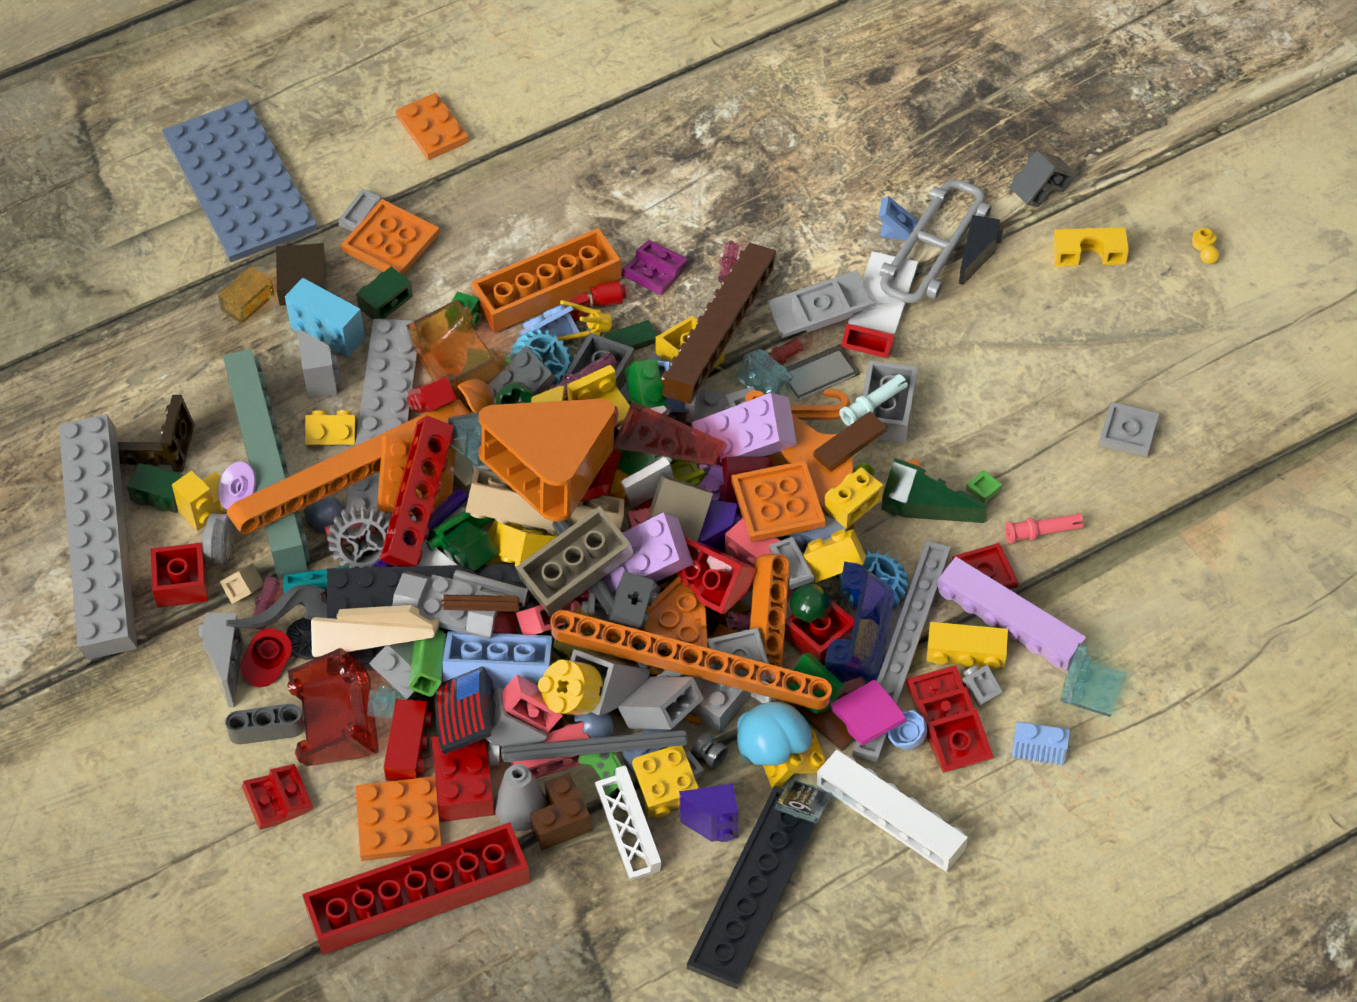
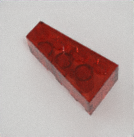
M632 401L614 441L613 448L619 451L660 458L666 457L671 460L718 467L728 444Z

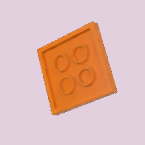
M381 199L341 244V251L382 272L393 267L400 274L404 275L438 237L440 229Z
M383 436L377 512L392 513L412 438ZM429 443L430 450L434 452V447ZM452 443L446 454L448 463L445 470L441 473L439 481L442 482L439 493L435 495L433 503L435 508L453 493L456 443ZM422 466L424 473L428 475V470ZM416 489L417 495L422 498L421 492Z
M806 460L731 475L732 485L750 542L825 527L826 521Z
M435 776L355 785L361 861L416 855L442 846Z

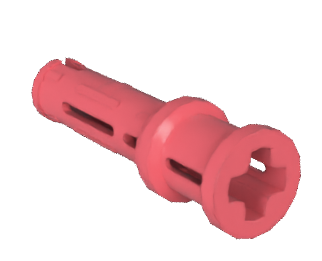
M1081 513L1038 521L1032 518H1027L1026 521L1018 523L1009 521L1005 523V534L1009 544H1014L1016 540L1029 539L1031 541L1035 540L1039 535L1083 529V523H1080V521H1083Z

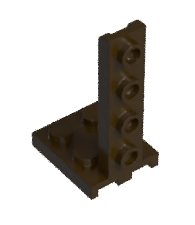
M172 395L170 405L166 406L165 425L161 426L160 442H118L120 464L131 466L138 465L139 463L153 466L171 465L173 472H183L195 424L182 395Z

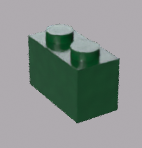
M390 267L385 272H381L367 286H363L356 293L358 308L373 320L385 319L412 298L413 294L411 281L393 267Z
M139 463L127 485L130 500L138 505H149L161 511L177 513L178 507L172 484L184 475Z
M466 521L441 539L446 546L444 552L451 561L456 560L462 567L467 565L474 571L499 553L487 532Z

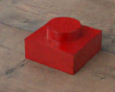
M585 292L567 301L591 308L590 297ZM576 309L569 312L574 322L580 320V317H586L589 314Z

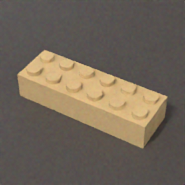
M475 467L466 507L467 513L476 518L490 517L503 524L514 522L521 524L522 527L527 529H535L537 527L546 529L548 533L557 534L552 526L553 521L547 520L498 475L493 471ZM603 495L580 502L567 521L572 526L598 506H601L618 529L621 530L624 517V499Z

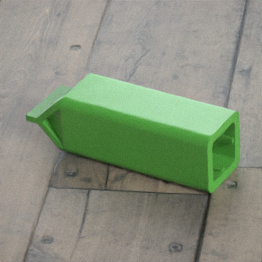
M438 627L433 638L414 641L409 681L410 690L426 696H433L440 686L447 634L444 633V629Z

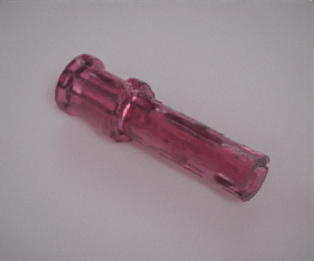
M607 352L579 372L567 374L564 376L563 381L556 385H550L548 390L564 386L565 401L568 398V384L610 364L612 367H615L617 361L613 355L611 356L610 352Z

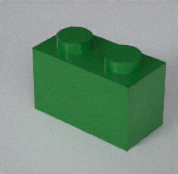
M658 360L634 361L625 370L631 406L635 415L658 406L667 407L665 396H663V385H661Z

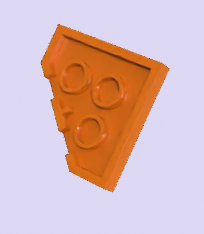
M678 577L653 600L651 607H646L645 612L649 613V618L645 629L640 627L639 630L708 648L705 605L700 603L693 591L681 582V578ZM688 656L684 658V661L692 664L695 663L697 659L692 656Z

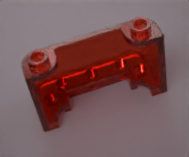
M338 648L288 670V689L293 696L302 701L306 740L298 742L295 749V756L300 763L305 766H314L367 758L378 753L379 745L369 673L361 662L344 649Z

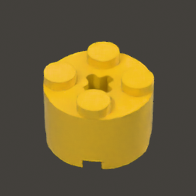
M559 660L549 666L544 676L538 682V688L541 691L543 701L555 713L587 715L598 706L601 700V696H599L600 687H603L601 675L594 666L583 662Z

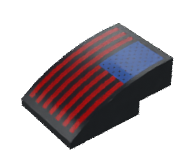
M483 666L442 682L436 690V725L441 751L444 755L491 736L496 704L491 698L493 681Z

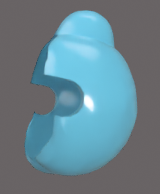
M766 702L745 712L738 719V748L743 760L750 764L749 759L754 765H781L788 761L791 754L803 753L811 746L812 733L807 720L797 709L787 703Z

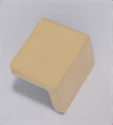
M253 563L220 581L232 604L265 585Z

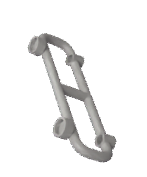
M962 180L947 181L941 188L933 187L929 197L932 202L892 263L884 262L880 269L879 275L882 276L880 285L886 295L906 303H916L922 300L925 295L934 300L939 297L943 282L936 280V278L969 228L972 215L989 217L992 205L984 203L985 194L979 187ZM959 189L974 195L976 199L950 240L947 241L924 232L940 205L946 201L949 191ZM917 240L943 249L915 293H905L890 286L891 280L893 281L896 278L899 268Z

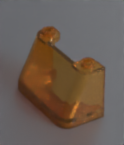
M457 299L407 324L406 327L414 351L417 353V358L431 379L447 377L456 399L461 400L467 406L468 402L457 386L470 379H479L488 385L503 371V364L506 361L500 350L495 351L494 348H487L471 325L470 320L473 319L471 311L467 306L463 307Z

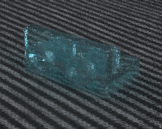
M761 349L745 354L736 374V378L748 388L753 386L755 390L765 395L769 393L779 395L783 384L792 381L794 377L784 366L778 364L767 352Z

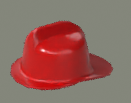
M275 628L263 629L257 632L248 645L240 663L241 675L247 683L256 687H266L277 680L292 651L289 637L281 630Z

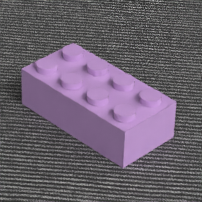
M774 393L763 395L692 422L699 470L703 469L708 472L713 463H717L722 467L721 459L725 457H765L797 445L789 397Z
M663 512L623 532V535L631 543L634 555L603 577L615 597L618 583L624 571L658 582L693 565L678 517ZM588 588L589 594L593 593L592 589ZM595 596V603H600Z

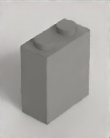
M650 677L618 706V709L630 729L671 730L704 698L693 677Z

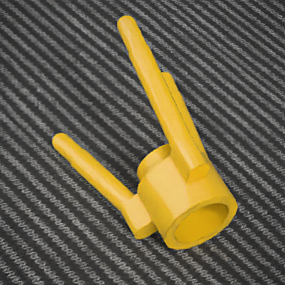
M564 300L560 301L561 305L563 304L567 307L572 305L573 309L589 313L588 317H580V321L587 322V326L591 330L556 338L558 341L587 337L590 333L600 336L601 332L610 331L612 317L609 313H601L600 309H591Z

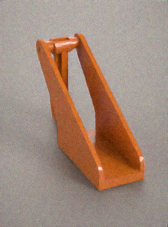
M825 389V397L837 398L841 403L838 405H790L797 445L765 457H770L772 467L806 460L824 515L831 517L825 512V495L831 488L839 486L845 477L853 472L852 457L830 472L813 454L814 450L837 434L819 433L801 421L840 419V409L850 406L849 398L845 393L840 390ZM757 390L750 391L745 397V402L765 394ZM854 523L847 528V531L854 529Z

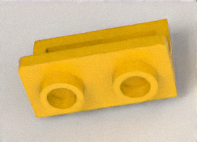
M312 411V415H305V445H355L357 416L351 415V411H337L336 415H327V411Z

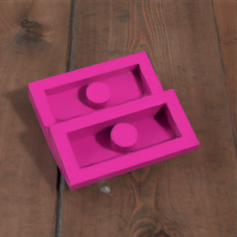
M876 680L831 703L832 711L846 724L848 733L862 746L906 722L902 711Z

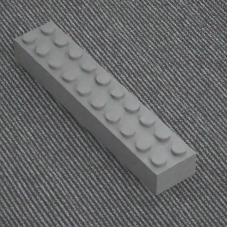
M108 414L60 424L59 435L77 646L86 659L90 660L137 649L117 430Z

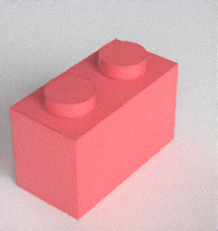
M518 674L514 676L501 692L506 712L539 730L546 731V733L563 716V714L555 713L548 708L543 701L538 685Z

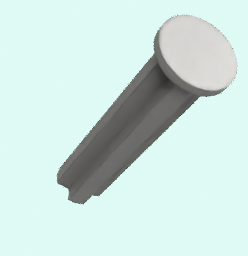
M456 570L453 576L454 580L480 585L485 590L506 594L507 596H518L523 607L526 606L530 596L528 588L525 589L461 570Z

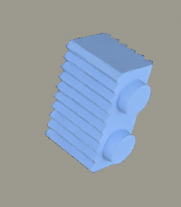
M1017 721L1012 757L1014 759L1017 757L1018 759L1039 761L1040 763L1044 761L1045 764L1049 762L1050 764L1055 763L1062 766L1065 764L1070 729Z

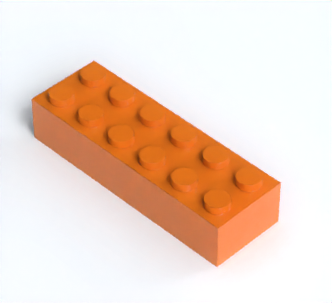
M597 228L472 281V296L479 298L480 311L495 333L560 305L561 300L569 301L584 292L588 293L591 291V287H595L598 283L616 281L622 278L621 259L600 229Z

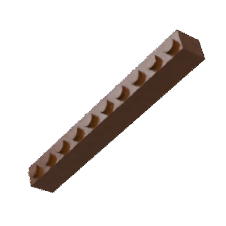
M749 242L746 249L740 251L737 263H733L729 275L724 276L721 288L716 289L713 301L707 303L704 315L698 317L696 328L690 330L687 342L681 344L678 356L672 358L670 369L664 371L661 378V385H664L663 396L688 404L692 403L774 270L776 250Z

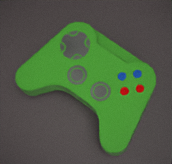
M614 752L580 755L578 758L579 764L591 766L596 771L600 780L615 776L616 768L622 767ZM616 783L603 787L605 795L609 796L618 788V785Z

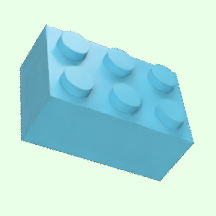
M302 278L285 296L291 328L296 332L304 331L329 345L334 353H340L348 358L365 339L361 309L314 283Z

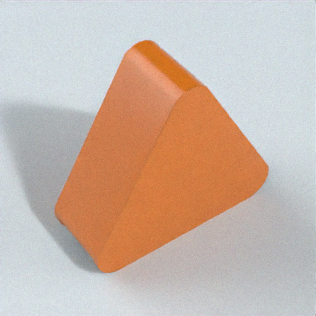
M606 399L489 405L481 409L478 415L479 423L482 426V444L478 450L479 459L540 515L550 521H563L571 517L613 450L615 406Z

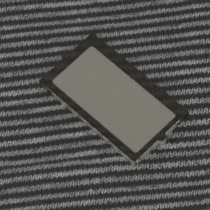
M841 344L780 369L778 374L785 383V389H789L798 402L860 375V371L854 364L853 357L849 356L845 349L841 347Z

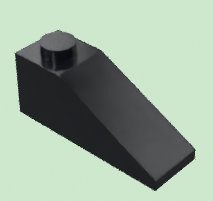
M972 215L960 268L959 284L964 285L995 253L997 243L1001 244L1004 230L999 229L1000 219Z

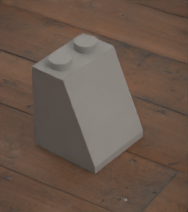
M574 649L570 660L592 665L600 673L603 684L599 692L601 700L592 713L601 716L618 708L626 698L648 680L650 669H641L637 664L609 654Z

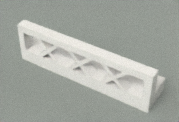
M625 765L616 768L615 776L596 781L595 787L628 878L632 881L660 872L661 860L627 767ZM617 783L620 793L616 800L606 796L603 787ZM616 807L628 812L629 816L625 824L614 819L613 813ZM625 831L636 835L637 842L634 848L622 842L621 838ZM636 855L645 859L647 868L633 872L630 864L633 856Z

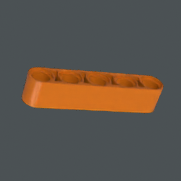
M763 554L755 562L757 571L753 582L750 629L759 628L769 664L782 667L789 561L782 554ZM772 678L764 680L766 682H774Z

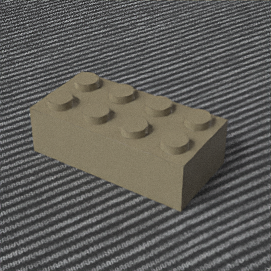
M598 506L515 568L522 582L548 615L552 616L632 557L634 552L631 543L601 506Z

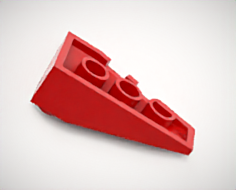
M684 535L693 565L676 572V574L681 578V582L693 591L700 603L721 614H725L747 594L757 569Z

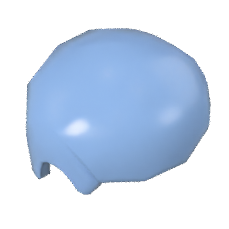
M914 710L903 711L906 722L890 730L888 737L896 747L902 750H914L922 745L926 739L927 725L924 718Z

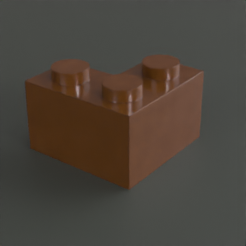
M570 773L544 782L545 794L550 806L530 813L531 829L541 851L591 831L590 814Z

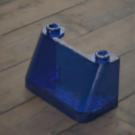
M844 561L842 571L843 591H847L852 595L857 610L851 640L836 639L829 644L825 658V668L837 679L867 684L877 680L881 671L894 604V591L889 584L864 566Z

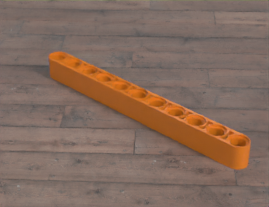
M456 399L236 501L228 508L227 516L241 534H249L380 472L383 436L413 438L417 421L426 415L454 426L452 435L457 436L473 426L475 417L461 400Z
M565 610L557 611L551 617V634L559 642L812 709H823L830 702L832 687L827 680L820 677ZM566 623L569 627L562 630L558 629L556 625ZM586 629H590L595 632L592 636H585L582 634V632ZM611 636H616L620 641L611 643L607 639ZM635 643H642L646 647L642 650H637L633 645ZM665 649L670 651L671 655L663 657L658 652ZM692 656L697 661L691 664L685 662L684 658ZM713 663H718L723 668L713 670L709 666ZM737 670H745L748 675L739 677L735 672ZM771 677L774 682L765 684L761 681V678ZM795 683L800 689L792 691L787 688V685ZM821 690L825 693V696L818 698L812 692Z

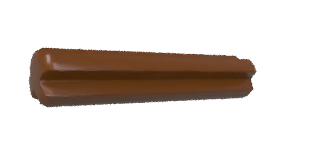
M444 594L441 605L443 610L519 611L520 600L518 596Z

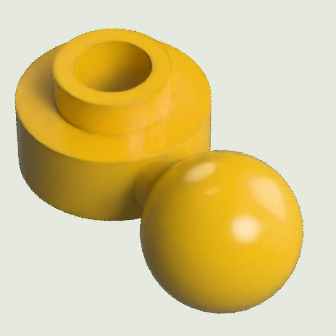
M1201 228L1194 231L1192 245L1195 249L1201 251L1200 258L1204 263L1214 264L1219 259V251L1215 247L1217 236L1212 230Z

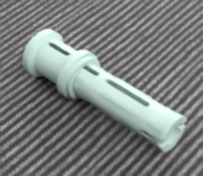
M898 374L869 395L859 396L856 398L855 403L840 409L841 419L847 426H850L869 411L873 413L876 407L907 388V382L901 384L906 379Z

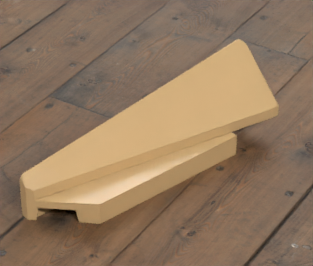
M413 605L339 609L338 619L312 618V654L314 657L433 638L436 635L440 622L436 618L435 620H428L419 615L420 609Z

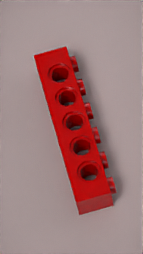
M428 415L417 421L381 551L380 561L395 567L417 566L423 556V551H421L422 544L429 534L427 525L435 511V504H433L435 495L439 493L442 482L439 480L441 473L445 470L448 463L446 454L454 440L452 435L454 426ZM429 443L434 447V452L430 450ZM422 466L428 470V475L424 473ZM416 489L421 492L422 498L417 495ZM410 512L415 515L416 522L411 519ZM404 535L409 539V545L405 543Z

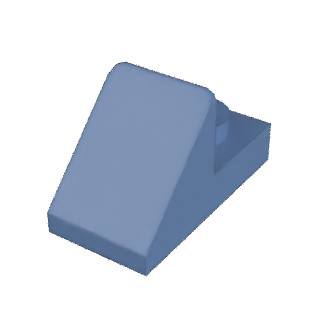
M887 196L881 200L879 218L883 223L880 236L883 238L907 240L919 221L891 197Z

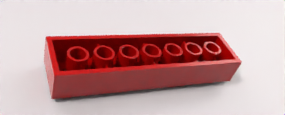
M509 822L303 893L302 896L320 951L324 955L530 883L527 862L512 825Z

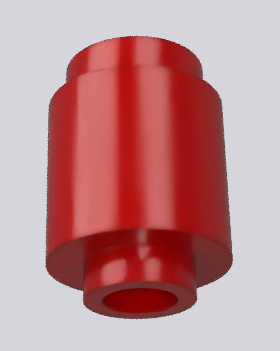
M619 280L598 283L595 287H591L594 306L623 304V299L627 298L625 285H620Z

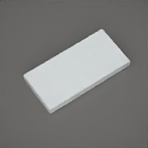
M872 251L862 284L869 299L874 301L875 306L853 313L852 317L849 318L848 324L896 335L906 302L886 295L881 289L880 282L882 276L879 275L883 263L891 264L895 256ZM905 259L898 270L896 278L893 281L891 280L890 286L909 293L918 268V262Z

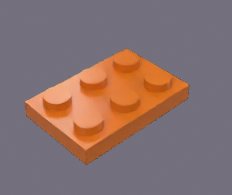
M436 92L396 110L397 118L428 160L469 142L468 135Z

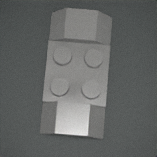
M858 270L768 300L773 321L781 338L804 330L808 333L851 318L853 313L875 306L874 301L869 299L863 287Z
M412 572L402 574L394 593L392 606L413 605L420 609L419 615L428 620H435L436 618L439 620L440 628L491 640L494 621L498 611L443 610L441 605L442 596L444 594L507 596L506 594L482 589L480 585L437 575L429 577Z

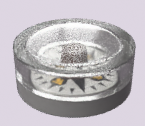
M211 513L207 520L202 544L204 559L208 564L228 565L231 561L235 545L236 526L227 514Z

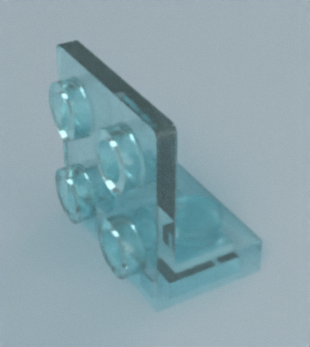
M1078 643L1063 685L1060 702L1111 717L1126 673L1091 662V658L1087 657L1089 646Z

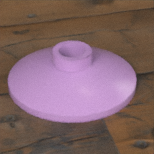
M235 462L231 464L220 479L218 496L221 505L227 510L236 501L255 493L256 475L254 469L248 463Z

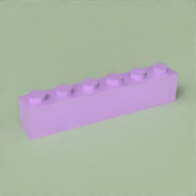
M957 557L953 559L938 578L937 591L942 597L955 601L961 605L963 610L979 616L990 627L1008 629L1009 639L1017 640L1024 644L1030 652L1040 654L1054 667L1067 671L1084 649L1086 640L1084 635Z

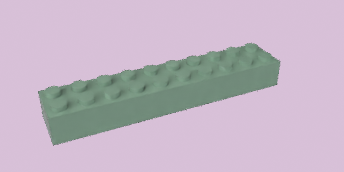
M252 349L223 355L249 465L255 471L256 492L290 477L277 432L275 417L272 413V406L262 374L259 357L254 358ZM298 511L266 525L265 529L278 580L283 579L284 574L308 571L306 563L311 562Z

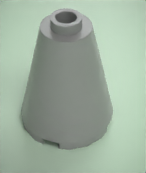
M516 764L510 766L505 771L494 803L495 814L502 822V825L510 822L514 831L530 830V813L547 807L548 802L545 793L531 771L524 765Z

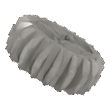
M363 504L360 507L361 511H356V507L351 506L350 514L343 510L341 511L342 518L337 516L334 518L336 525L329 526L331 534H328L327 540L331 542L329 550L335 551L333 558L335 560L340 559L341 566L349 563L350 568H355V566L359 568L371 567L380 558L390 518L384 519L385 514L383 511L375 514L376 509L374 506L369 511H366V507ZM362 522V524L359 527H350L355 523ZM371 525L380 530L383 540L378 539L377 535L371 533ZM366 531V540L361 541L358 546V537L364 536ZM341 537L353 544V553L345 548ZM366 550H373V552L369 554L362 555L363 552Z

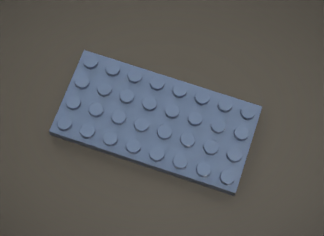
M247 99L162 130L163 137L230 263L318 230L313 216Z

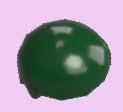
M511 382L503 386L497 393L496 405L531 403V399L535 394L526 384Z
M802 585L790 598L791 612L796 618L808 623H812L815 619L825 620L832 610L830 597L818 585Z

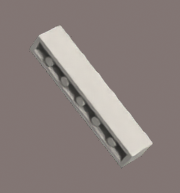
M836 750L817 771V785L945 872H948L965 852L968 837L965 836V833L960 828L950 826L943 821L940 815L935 812H929L916 799L901 793L894 784L886 783L873 770L865 769L856 763L850 755Z

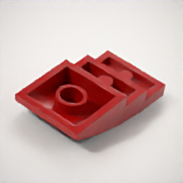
M956 665L906 680L916 712L926 722L928 729L927 739L943 773L994 758L977 708L974 709L967 687L963 686Z

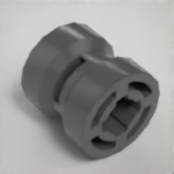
M706 732L694 743L691 753L698 759L703 758L709 767L715 769L725 759L728 747L722 743H716L714 737Z

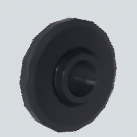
M303 617L294 621L286 632L291 641V654L304 660L319 658L314 657L312 654V620Z

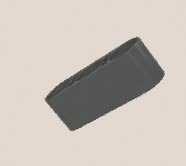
M295 704L234 711L225 720L229 739L235 744L292 738L302 734L305 727L301 709Z

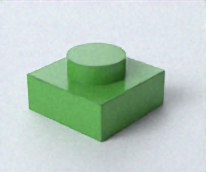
M985 470L980 472L966 485V490L983 503H987L1002 489V484Z

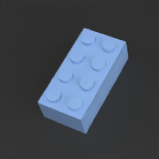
M448 631L443 657V682L483 666L493 681L492 690L497 686L504 689L516 674L538 685L540 678L544 676L546 670L552 665V636L493 633L490 640L461 632Z

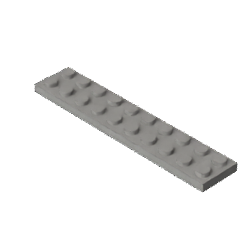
M373 319L355 446L409 421L411 408L406 397L409 396L407 391L414 388L422 330L421 320ZM380 472L349 486L345 511L350 514L351 506H355L356 511H361L360 507L364 504L366 511H369L374 506L376 509L375 514L379 513L377 512ZM384 512V519L391 518L392 513Z

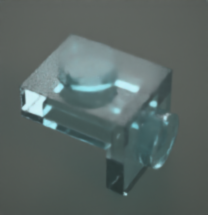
M378 686V690H370L367 715L371 717L392 718L395 701L400 699V693L394 692V687Z

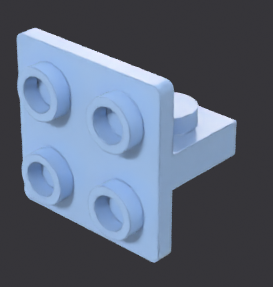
M562 304L544 312V318L541 315L523 323L524 329L518 332L521 336L530 330L534 332L539 329L542 333L548 330L550 336L557 334V337L579 333V330L569 313L574 310L572 305L564 308Z

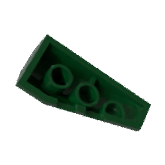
M897 458L894 459L882 495V510L904 518L985 523L988 509L987 504L962 490L956 492L945 485L946 481L941 478L936 481L925 475L926 470L917 465Z

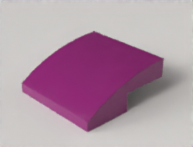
M648 240L636 250L635 258L622 268L621 276L662 295L678 278L689 259Z

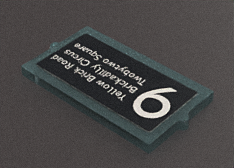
M790 779L777 801L775 809L797 818L818 823L831 799L832 793L813 785Z

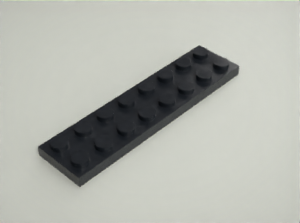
M774 786L687 962L688 970L738 989L824 810L823 804H820L815 815L785 806L782 803L789 791Z

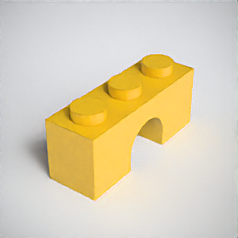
M1125 227L1054 229L1052 248L1055 267L1079 266L1080 254L1084 251H1093L1099 254L1102 265L1126 264L1129 249Z

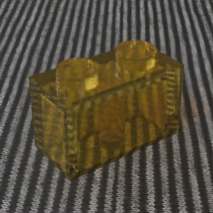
M251 266L241 273L228 287H225L218 295L221 310L243 324L268 302L275 293L272 280Z

